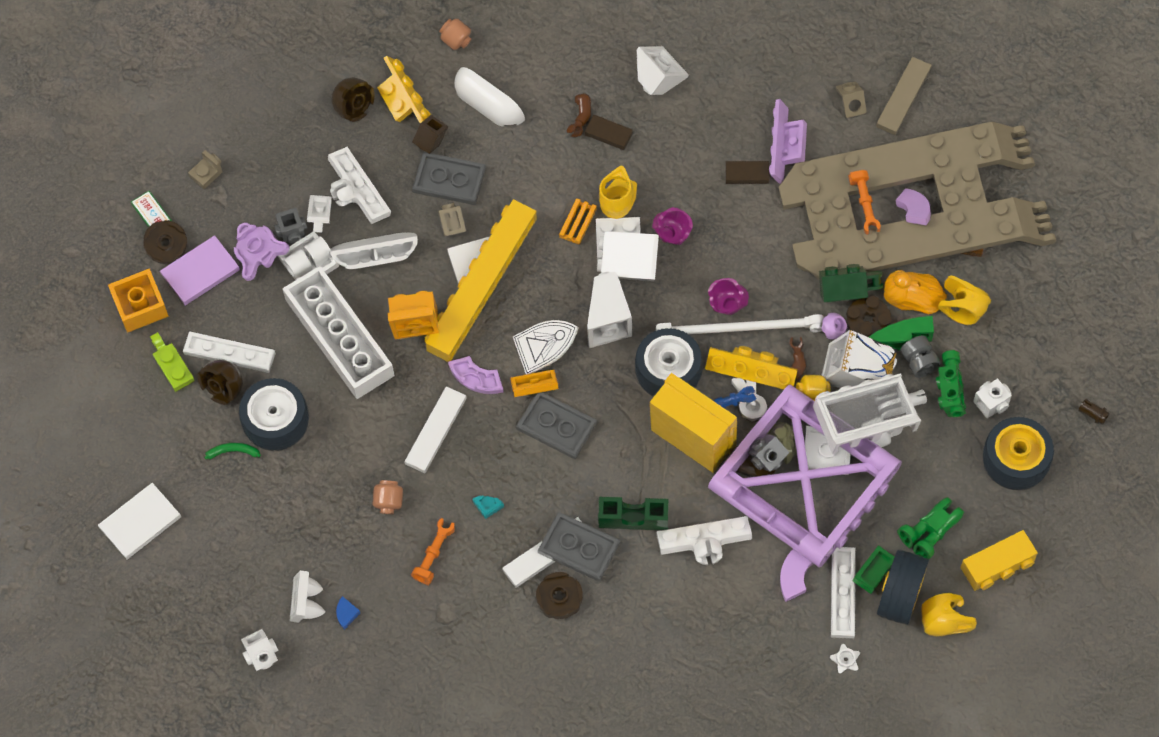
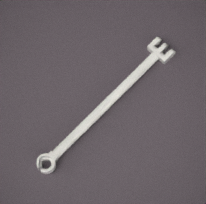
M817 314L799 319L671 326V323H660L656 325V331L665 328H675L688 334L805 327L809 328L810 332L817 333L822 331L821 327L824 316Z

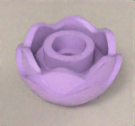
M828 313V316L823 318L821 329L828 339L835 340L846 333L847 324L841 315Z

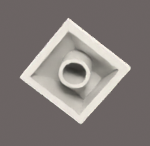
M663 46L638 47V81L643 85L646 93L650 95H663L689 76Z

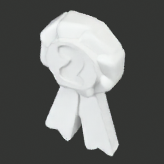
M733 378L732 384L738 392L747 386H753L755 390L753 394L757 398L749 403L740 402L739 410L742 417L750 421L761 419L766 413L767 404L763 397L756 394V382L746 380L745 383L744 379Z

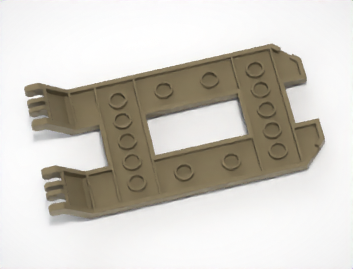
M992 121L796 163L780 184L779 192L784 210L805 205L813 240L792 244L797 268L808 271L815 275V278L819 279V271L831 266L838 267L839 269L846 268L849 264H859L864 267L866 272L1015 241H1023L1039 246L1054 244L1057 241L1055 234H1039L1040 232L1050 231L1053 228L1052 223L1049 222L1051 220L1048 214L1034 215V213L1047 210L1045 201L1030 202L1012 197L987 203L978 168L996 164L1019 170L1034 167L1035 162L1032 157L1018 158L1031 153L1028 139H1012L1024 136L1026 134L1025 127H1011ZM867 170L869 174V180L866 182L868 192L934 178L942 212L932 214L926 226L909 223L904 220L881 225L880 232H877L876 227L869 228V234L866 235L864 229L857 230L849 196L859 194L858 185H850L848 175H850V172Z

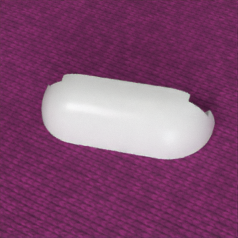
M465 67L459 69L455 76L454 85L457 95L463 101L502 127L504 125H519L525 121L522 110L509 96L472 70Z
M396 233L339 244L331 248L330 253L333 260L338 262L339 265L347 269H357L404 260L414 251L418 239L415 233Z

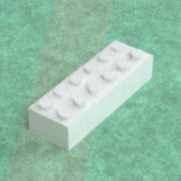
M321 266L282 288L286 302L356 399H359L395 376L391 362Z

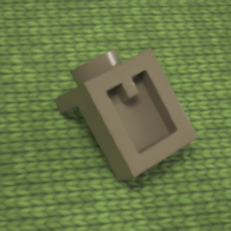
M206 150L202 152L203 159L188 172L189 177L203 189L222 173L221 160L214 153L209 154Z
M454 203L441 206L442 210L438 211V215L440 216L444 237L466 232L460 206L455 207Z

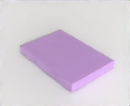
M214 235L160 270V273L182 303L187 305L238 272L240 268Z

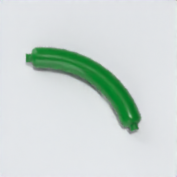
M225 443L208 450L204 458L211 460L226 452H243L254 458L260 457L261 454L257 448L248 444Z

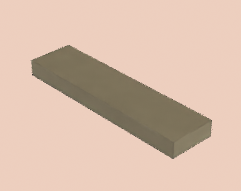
M914 57L911 58L876 124L877 128L893 135L897 134L931 70V64Z

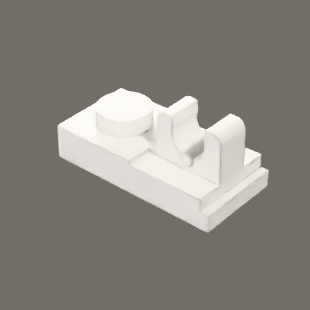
M310 195L307 222H314L313 232L322 233L323 223H329L332 197Z

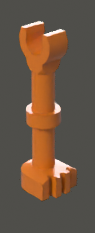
M868 171L850 172V175H848L850 185H858L859 203L863 206L865 214L864 232L866 235L869 234L868 227L874 225L877 228V232H880L881 225L874 217L871 206L873 200L868 193L866 182L869 180Z
M443 518L437 522V535L432 545L427 547L425 551L426 556L421 566L414 567L411 573L415 580L428 586L434 578V573L429 571V568L434 559L438 558L440 554L439 549L444 539L453 534L455 530L454 523H451L449 528H443Z

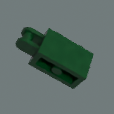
M849 264L846 268L839 269L834 266L826 267L824 270L819 271L821 298L823 302L867 298L868 291L884 288L883 283H881L883 272H866L864 267L859 264ZM867 279H872V283L867 284Z

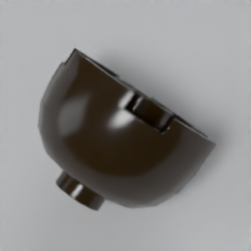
M355 77L343 79L337 84L332 93L334 110L342 118L351 122L361 120L367 115L365 111L369 105L374 103V89L366 81Z
M212 360L204 365L197 374L201 389H207L213 395L211 400L218 404L227 405L238 396L242 389L243 380L239 368L227 360Z

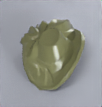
M777 422L767 434L776 436L788 450L789 454L783 459L785 464H788L797 453L793 427L786 422Z

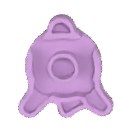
M242 223L237 228L236 239L238 243L236 248L234 247V253L243 265L242 277L246 281L254 279L259 265L269 268L277 256L285 255L289 252V245L286 242L278 241L272 231L264 225L263 227H256L255 225Z

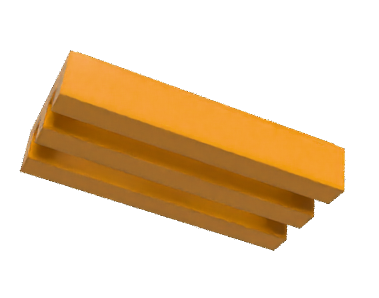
M576 198L559 233V238L580 245L597 210V206L594 204L591 206L586 201L583 203L580 199ZM580 207L581 210H580V212H579V214H578V216H577V218H576V220H575V222H574V224H573V226H572V228H571L569 234L567 235L566 233H567V231H568V229H569V227H570V225H571V223H572V221H573V219H574V217H575V215H576V213H577L578 208ZM588 210L589 213L578 233L577 238L573 237L582 220L585 211Z
M555 370L510 378L514 397L559 389Z

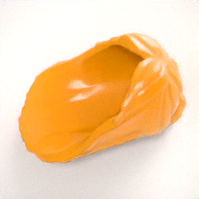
M897 270L888 276L884 284L885 300L901 310H915L925 314H933L940 310L938 305L941 300H946L947 298L939 281L930 274Z

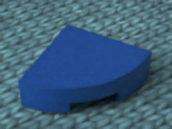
M342 596L338 602L336 614L339 624L344 630L360 614V610Z

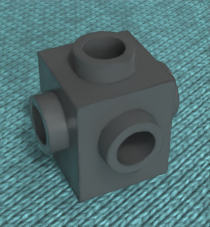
M297 208L275 214L278 224L274 225L278 238L282 237L283 241L287 244H293L305 237L304 230L307 229L304 217H299Z
M769 434L755 441L752 449L748 452L753 458L751 460L752 464L757 469L769 472L779 468L782 460L789 454L777 437Z

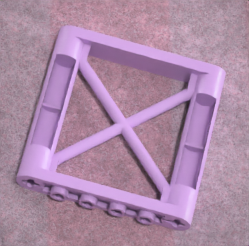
M788 385L713 476L708 488L820 568L837 547L839 549L843 547L848 539L846 537L851 530L855 531L862 521L860 518L864 513L868 514L875 505L874 500L878 495L883 496L889 487V481L900 468L902 461L870 439L864 438L861 439L858 446L853 448L850 447L849 443L840 445L841 448L863 463L809 470L801 420L824 435L813 409L815 401L792 385ZM829 411L838 434L854 430L853 427ZM782 414L791 418L799 471L742 478L735 472L749 456L748 452L752 449L753 443L760 438H764ZM859 472H868L874 476V480L828 538L819 533L810 479ZM801 480L809 531L747 487Z

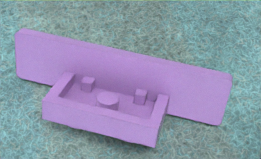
M778 99L773 109V145L770 148L772 162L769 166V172L771 177L781 184L784 180L785 165L805 161L807 123L804 119L788 122V107L781 99Z

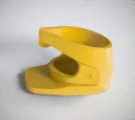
M623 166L617 167L601 181L599 187L601 210L607 217L619 219L627 215L632 209L637 195V183L630 180ZM613 180V182L605 189L606 184L609 181Z
M950 275L945 280L944 288L954 296L955 300H941L938 308L955 322L973 325L986 313L991 299L979 287ZM951 307H958L959 311L955 312Z
M939 594L929 598L921 606L922 624L925 633L929 636H946L970 632L976 628V618L961 615L952 609L956 606L961 607L964 605L963 597L957 594Z

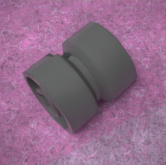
M918 336L909 340L900 350L905 360L911 362L909 367L916 378L925 377L933 373L941 365L936 353L931 351L932 346L926 336Z

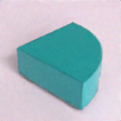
M482 495L472 499L485 519L504 508V503L498 498Z

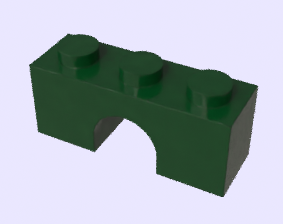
M599 497V528L668 530L669 499L645 498L644 503L634 505L623 502L622 497Z

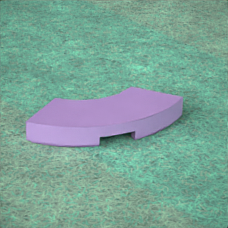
M905 188L896 199L897 207L907 211L906 222L926 226L931 217L928 200L919 192Z
M470 356L448 362L454 377L466 388L483 394L503 393V387L497 370L479 368L473 363Z
M794 549L787 555L781 569L780 587L785 602L806 592L804 575L808 568L814 564Z

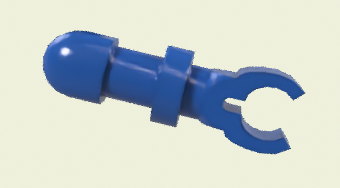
M747 386L737 394L735 392L730 393V396L716 398L714 402L726 409V406H737L739 402H753L757 398L753 394L755 393L753 386Z

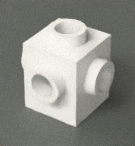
M997 378L993 382L987 381L979 388V391L976 392L973 402L988 419L997 412L1001 414L1007 410L1012 395L1008 386L1004 383L1002 384Z
M263 629L241 639L246 649L243 652V656L248 666L253 664L256 671L267 669L274 662L278 661L275 652L278 651L276 644L272 638L268 640Z

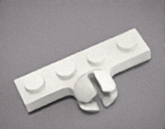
M348 147L329 154L328 161L341 178L331 183L330 192L333 199H340L336 201V204L345 206L350 203H357L371 224L389 217L391 210Z
M744 516L657 531V539L661 555L692 550L697 562L702 565H708L706 556L711 557L712 564L717 563L723 555L722 545L751 540L752 532L748 517Z

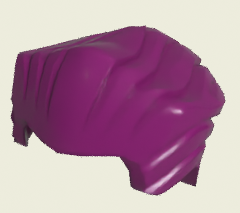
M672 207L655 216L652 228L659 235L662 242L681 245L689 236L693 223L687 213Z
M732 278L716 280L710 285L708 290L710 305L715 312L733 315L748 304V291Z

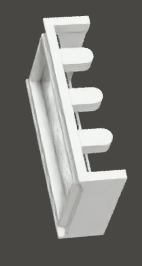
M888 374L879 380H866L857 386L851 387L848 385L840 388L838 391L831 393L825 391L816 396L813 409L832 454L837 453L839 446L849 443L850 447L853 448L859 445L861 439L868 437L871 438L872 442H875L881 438L882 433L889 431L892 432L893 436H897L907 426L911 427L912 432L917 431L921 419L916 413L901 374Z

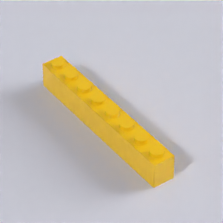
M514 199L510 205L504 207L500 222H496L490 232L492 235L489 240H485L479 250L481 253L478 258H474L469 265L470 271L467 276H462L460 279L458 291L449 297L447 309L438 315L439 333L429 334L425 337L426 350L447 362L453 359L537 220L536 210Z

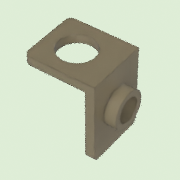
M847 82L836 86V90L842 96L845 116L847 118L867 112L864 91L857 82ZM852 100L860 101V107L856 111L849 109V103Z

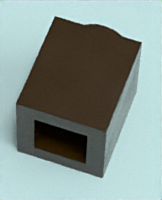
M430 115L420 123L412 143L430 154L440 146L449 126Z

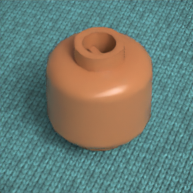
M458 18L447 20L439 31L441 33V40L453 50H457L460 47L465 49L472 40L469 37L471 29Z
M382 480L380 484L375 485L373 489V506L380 509L381 514H394V510L402 507L403 488L398 485L397 481Z

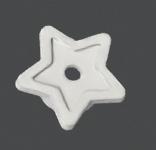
M842 644L840 651L831 655L830 659L838 664V673L840 674L846 669L857 671L856 659L860 652L853 651L847 648L845 644Z

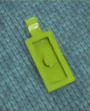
M158 332L150 336L153 345L157 349V352L153 353V357L174 391L176 392L194 382V377L173 344L171 343L166 346Z

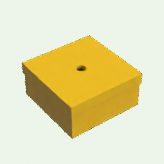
M671 372L664 385L650 401L651 431L714 473L727 455L731 454L737 446V417Z

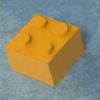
M150 268L108 284L127 333L169 317Z

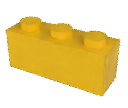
M1022 530L964 559L961 564V570L974 591L980 588L985 590L991 587L994 581L1000 578L1002 580L1008 579L1015 573L1014 571L1020 568L1025 570L1035 563L1038 552L1025 531Z

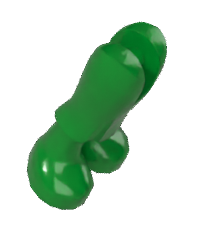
M946 497L939 501L926 516L920 518V522L915 526L902 525L897 530V533L906 547L911 548L914 545L913 551L915 554L931 559L935 553L934 545L939 540H942L945 533L960 521L964 511L958 507L949 515L946 510L952 504V500ZM926 531L929 533L926 538L918 541Z

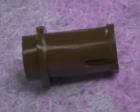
M1088 399L1082 402L1078 410L1094 419L1096 424H1104L1109 416V412H1107L1105 407L1102 409Z

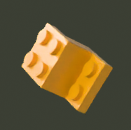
M419 291L412 295L398 294L388 298L390 312L387 313L388 322L394 339L439 333L437 320L439 314L433 292Z

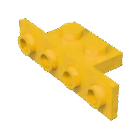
M388 56L384 57L393 75L377 88L395 121L401 122L414 112L419 122H423L431 113L424 108L422 97L413 88V81L403 71L404 65L398 59Z
M746 346L735 347L733 352L710 347L705 367L706 370L780 389H785L788 385L794 387L798 369L777 364L779 358L774 357V354L763 351L758 353Z

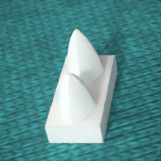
M300 570L293 579L291 622L299 623L302 619L317 618L326 612L319 604L307 599V597L317 595L323 590L317 581L309 577V572Z

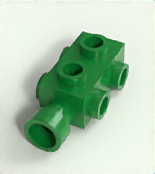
M955 350L942 353V364L944 367H939V376L936 377L937 387L941 390V396L938 397L941 410L946 412L948 417H961L966 414L964 384L959 370L961 362L960 353Z

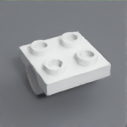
M315 232L308 234L289 246L290 249L287 254L278 256L295 281L321 266L326 274L339 267L338 262L333 260L330 248L321 236L318 237Z

